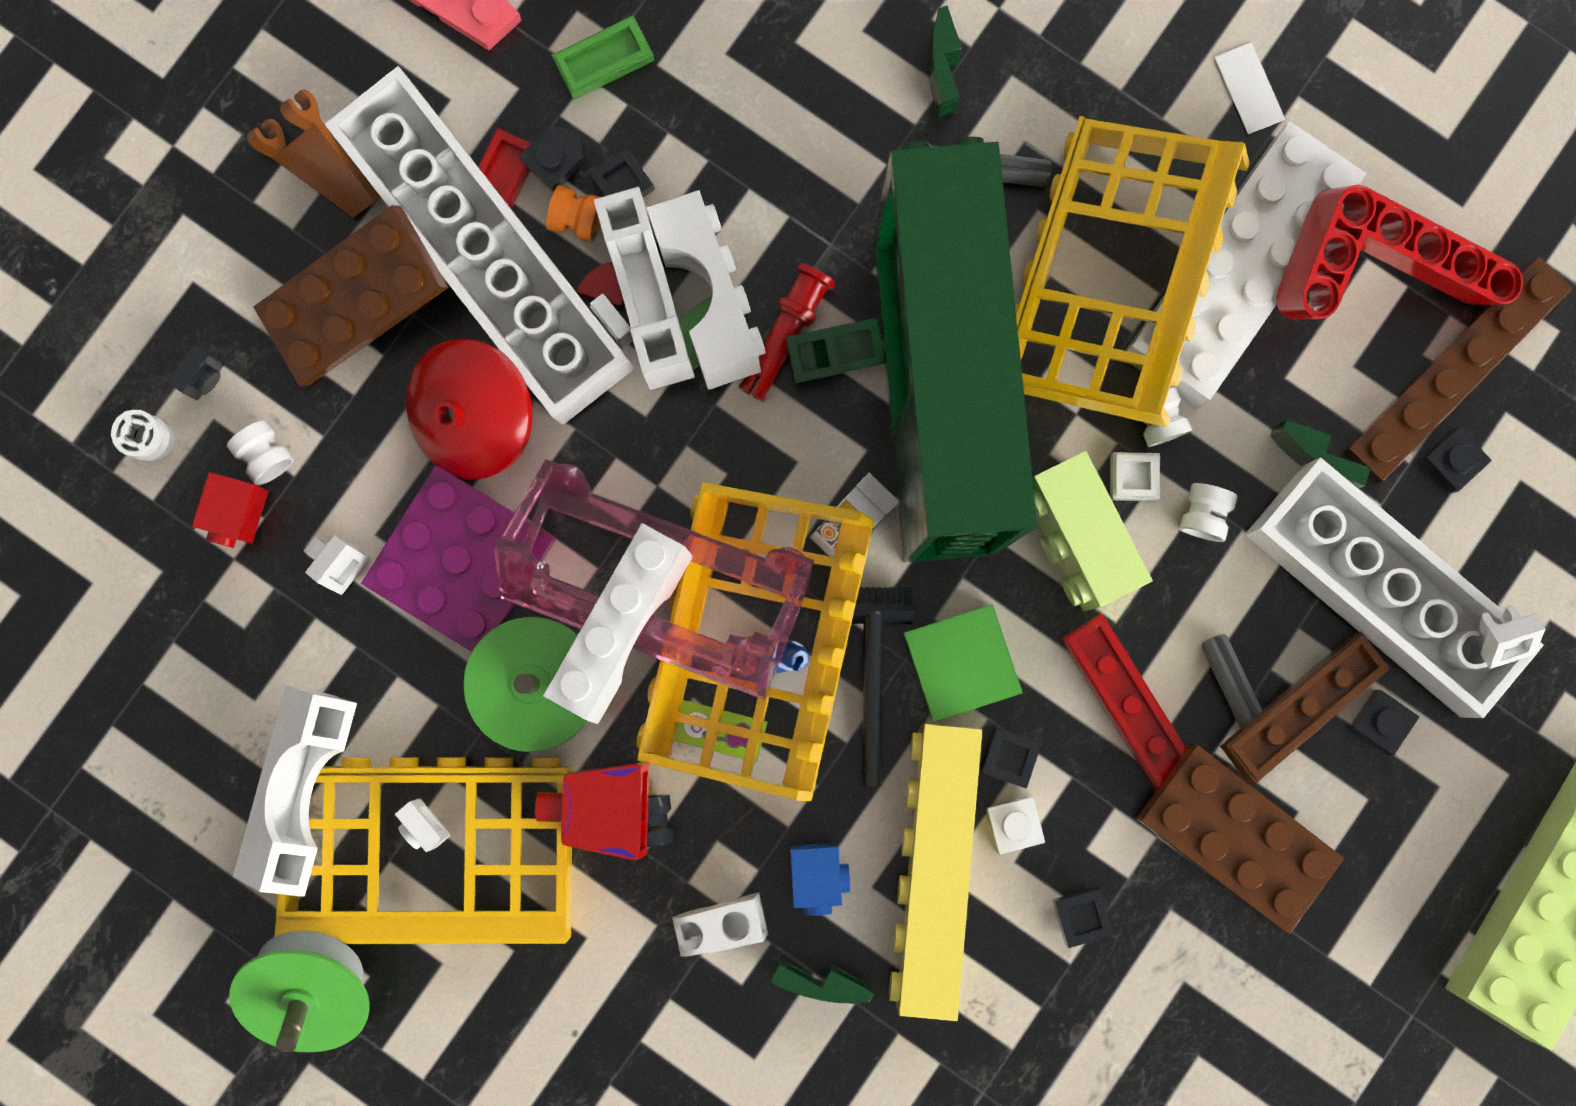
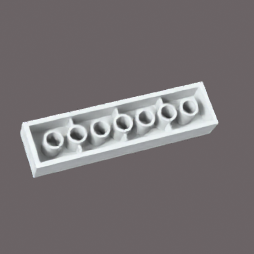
M399 66L325 123V126L388 207L391 205L402 206L441 275L500 351L515 364L525 383L553 419L564 425L635 369V366Z

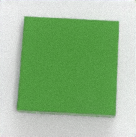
M993 604L903 633L932 722H937L1023 693Z

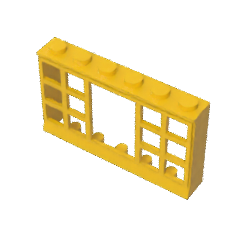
M1080 116L1075 132H1069L1064 145V158L1066 159L1062 173L1056 174L1050 190L1052 204L1048 217H1043L1038 225L1036 241L1039 245L1034 260H1029L1025 266L1023 273V286L1025 289L1020 303H1015L1020 358L1022 359L1027 341L1056 347L1046 379L1022 373L1024 394L1168 427L1170 418L1164 405L1170 386L1177 387L1181 378L1182 369L1178 360L1184 341L1191 342L1195 333L1196 324L1192 315L1198 296L1205 297L1208 291L1209 277L1206 270L1212 252L1218 253L1222 246L1223 233L1220 225L1226 207L1233 208L1236 201L1237 189L1234 180L1237 170L1247 171L1249 166L1246 146L1242 142L1218 141L1085 119L1084 116ZM1090 144L1118 149L1114 165L1085 160ZM1129 151L1162 156L1157 172L1125 167ZM1172 159L1206 164L1201 180L1169 175L1168 172ZM1081 171L1110 176L1101 206L1072 201ZM1121 178L1153 184L1144 214L1112 209ZM1164 186L1197 191L1188 223L1155 217ZM1068 212L1184 234L1160 312L1044 289ZM1041 299L1069 305L1059 336L1031 330ZM1080 308L1112 314L1102 346L1070 339ZM1123 317L1156 323L1146 355L1113 348ZM1066 350L1098 356L1089 389L1057 381ZM1110 359L1143 366L1133 399L1100 391Z
M702 482L700 492L694 497L691 505V519L693 522L689 539L683 543L693 557L669 599L671 616L668 629L662 634L659 642L658 652L661 659L657 676L652 679L648 688V702L650 706L646 722L642 724L637 735V748L639 749L637 761L649 762V764L793 800L811 801L874 519L860 511ZM729 502L758 507L751 541L722 535ZM769 510L800 515L792 549L762 543ZM810 518L841 523L834 557L803 551ZM719 545L748 550L741 584L712 578ZM759 553L789 559L782 593L752 587ZM801 561L831 567L824 601L793 595ZM709 588L821 611L803 695L690 669ZM688 678L717 685L710 719L680 713ZM728 688L758 694L751 729L721 722ZM769 697L800 704L793 739L762 732ZM678 722L707 729L700 763L670 756ZM718 732L748 739L741 773L711 766ZM759 741L790 749L782 784L752 777Z
M343 757L342 766H323L315 783H324L323 819H309L310 829H323L322 865H313L310 874L322 875L321 911H298V896L277 894L274 937L292 931H314L332 936L345 944H565L571 938L572 847L562 845L561 822H537L536 818H522V783L557 782V793H562L563 777L565 774L573 772V766H561V757H532V766H513V757H485L484 766H466V757H437V766H419V757H390L389 766H371V757ZM335 783H370L369 819H335ZM381 783H466L464 911H378ZM477 783H512L511 818H476ZM334 829H369L368 865H334ZM476 829H511V865H476ZM522 829H557L556 864H521ZM333 875H368L367 911H333ZM475 875H510V911H475ZM521 875H556V911H521Z

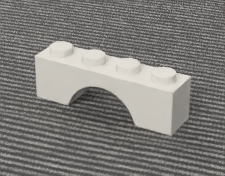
M636 187L594 199L604 239L624 299L630 322V331L641 370L649 389L653 390L694 378V372L640 188Z
M697 190L646 207L665 267L682 268L692 271L703 278L713 291L708 312L689 331L708 390L760 373L761 368L758 356L766 354L758 328L749 329L744 314L751 312L743 286L734 288L729 273L735 272L736 267L728 244L719 247L715 233L722 231L714 205L705 206L700 191Z
M643 523L641 524L543 695L544 697L581 718L598 725L622 683L624 666L637 637L654 611L665 600L670 598L693 557L684 545Z
M285 685L233 874L234 878L259 892L305 897L318 849L311 836L309 827L311 793L316 778L325 763L334 755L344 751L357 703L328 693Z

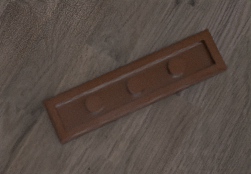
M1362 632L1353 633L1227 739L1220 747L1247 783L1256 784L1390 668Z

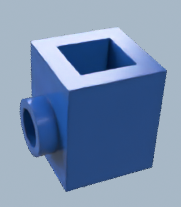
M838 844L790 846L794 908H803L804 915L807 916L832 914V906H842L841 893H850L849 864H840Z

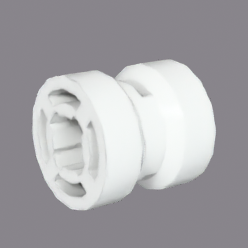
M1176 387L1169 389L1164 405L1170 418L1168 427L1144 422L1147 428L1143 435L1148 447L1165 443L1192 431L1188 417L1179 415L1178 405L1181 399Z
M133 409L122 413L116 418L111 430L113 444L120 452L144 462L154 463L163 460L174 447L175 436L170 425L166 421L142 410ZM136 430H138L136 438L134 439V433L136 432Z
M263 420L245 427L235 434L227 444L228 449L236 460H243L245 464H248L246 474L256 486L274 480L294 462L286 447L276 446L277 443L274 440L276 434L268 422Z
M1191 484L1188 495L1191 505L1189 512L1182 516L1179 526L1180 531L1198 538L1224 542L1229 529L1226 524L1227 515L1235 508L1238 498L1237 494L1213 485Z

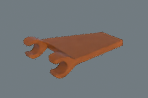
M300 90L295 94L294 99L300 104L302 110L296 107L292 99H287L281 104L280 111L286 120L305 130L304 133L286 147L280 125L273 119H267L261 124V128L267 133L269 139L265 138L258 128H254L248 133L247 140L255 150L274 159L353 218L380 199L381 196L322 122L314 96L308 90Z

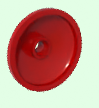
M476 339L450 340L440 343L427 351L420 358L411 373L406 393L407 418L416 443L433 464L455 477L474 480L497 475L508 469L518 460L527 445L531 433L532 403L523 376L515 364L502 351L491 344ZM449 408L453 412V421L449 415Z

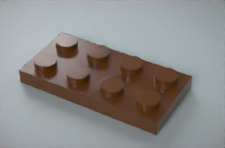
M391 205L257 303L253 308L298 385L310 386L449 287L402 206Z
M1194 743L1190 744L1136 818L1255 911L1289 935L1345 859L1207 751Z

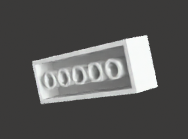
M1291 121L1273 139L1237 191L1233 208L1226 207L1220 225L1223 233L1222 246L1218 253L1212 252L1206 270L1209 277L1208 291L1205 297L1198 296L1192 315L1196 324L1195 333L1191 342L1184 341L1178 360L1182 369L1181 378L1176 387L1180 399L1195 409L1211 400L1277 305L1276 296L1279 285L1316 195L1326 189L1360 185L1367 175L1366 172ZM1164 296L1153 311L1160 312ZM1146 321L1125 351L1146 355L1156 323ZM1131 364L1138 370H1142L1143 366Z
M1322 458L1303 465L1245 533V536L1355 629L1362 632L1368 640L1459 717L1484 718L1535 656L1532 655L1489 669L1480 654L1485 637L1479 630V623L1482 614L1486 612L1492 616L1495 623L1499 625L1506 623L1502 617L1504 611ZM1541 642L1538 646L1536 654L1543 647V644Z

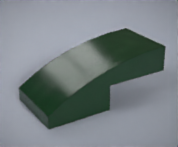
M948 6L938 9L929 51L930 88L938 118L954 113L960 97L950 67L958 65L962 46Z
M877 318L786 337L795 383L886 364Z
M1288 420L1273 427L1270 435L1271 438L1301 467L1318 458H1322L1355 487L1361 488L1366 485L1371 468L1326 453L1331 435Z
M781 958L778 959L770 974V983L792 993L820 1001L849 1004L868 1003L874 995L870 984L829 963L821 980Z

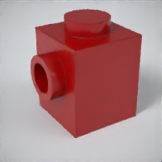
M209 472L192 527L208 531L206 541L230 548L235 547L236 540L252 544L269 490Z

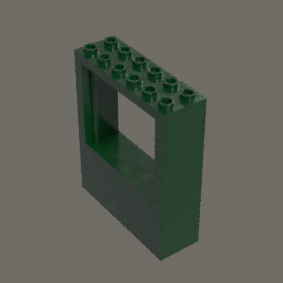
M973 136L957 139L950 146L931 147V144L926 141L908 142L902 144L899 150H891L873 235L897 498L899 501L898 509L903 562L996 555L1037 528L999 141L984 143L983 138Z

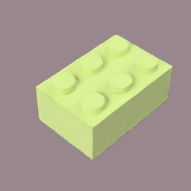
M1087 451L1033 477L1036 517L1045 535V538L1041 539V545L1049 561L1052 564L1059 563L1066 577L1062 581V586L1073 606L1080 604L1083 612L1099 608L1153 581Z

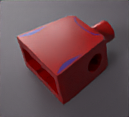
M649 762L565 774L563 777L562 793L538 792L535 802L536 821L561 822L562 845L630 860L641 859L647 855Z

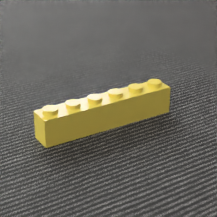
M921 723L920 733H912L910 761H918L916 780H908L906 808L914 809L912 828L904 827L902 837V856L909 857L908 876L900 875L897 894V903L905 905L904 923L895 924L893 952L901 953L899 972L891 971L889 983V1001L897 1002L896 1008L899 1016L958 1021L982 740L981 729Z

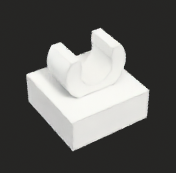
M336 535L327 544L315 536L304 549V552L314 560L305 573L317 583L340 595L345 592L370 560V557L359 548Z
M1508 605L1502 616L1506 623L1500 625L1493 621L1492 616L1488 612L1482 614L1479 630L1485 637V641L1480 654L1489 669L1536 654L1545 632V627L1536 614L1522 617L1520 611L1515 606Z

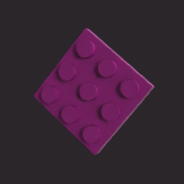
M435 465L361 584L473 652L479 641L487 633L505 623L553 546L556 538Z

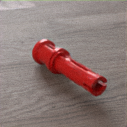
M804 263L798 265L796 270L799 275L787 297H781L777 303V310L780 314L763 343L766 354L758 356L761 372L745 377L738 386L741 391L750 395L757 380L760 379L752 395H754L753 398L762 402L765 401L769 389L789 354L786 337L800 334L804 326L809 327L811 324H814L817 319L814 314L825 292L833 290L836 284L825 273Z

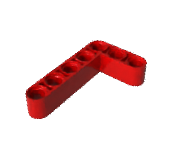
M1357 184L1326 189L1316 195L1279 285L1276 301L1281 314L1289 319H1322L1335 313L1341 302L1361 250L1473 306L1512 303L1522 291L1523 277L1519 268L1508 260L1376 191ZM1342 204H1344V214L1342 211ZM1325 247L1327 249V258H1325L1324 254ZM1307 291L1309 292L1310 296L1309 304L1307 303L1306 298Z

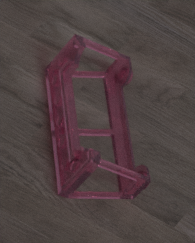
M545 459L494 549L501 598L582 629L600 595L551 577L549 564L541 561L531 553L547 510L559 511L630 539L634 538L643 523L684 545L693 556L691 562L786 597V600L769 636L756 631L748 637L730 634L725 644L651 615L632 649L765 700L808 590L814 560L805 557L803 553L791 547L772 549L764 558L591 493L585 475L577 467L570 464L560 465ZM539 496V503L524 542L515 540Z

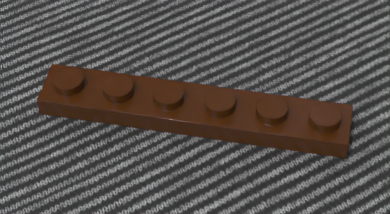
M1540 256L1532 260L1521 271L1523 287L1516 300L1509 304L1487 305L1344 450L1355 463L1371 468L1368 476L1376 483L1384 481L1573 289Z

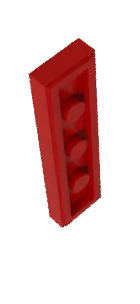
M1100 613L1060 639L1156 792L1187 748L1107 620Z

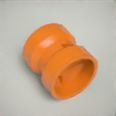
M558 185L548 207L546 217L547 230L561 234L570 227V232L575 233L578 239L592 243L601 225L594 199L601 197L590 194L586 197L579 196L577 199V195L572 188Z

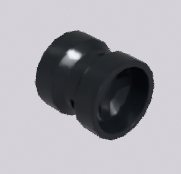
M670 794L650 795L648 797L647 847L675 842L674 828L667 820V813L671 810Z

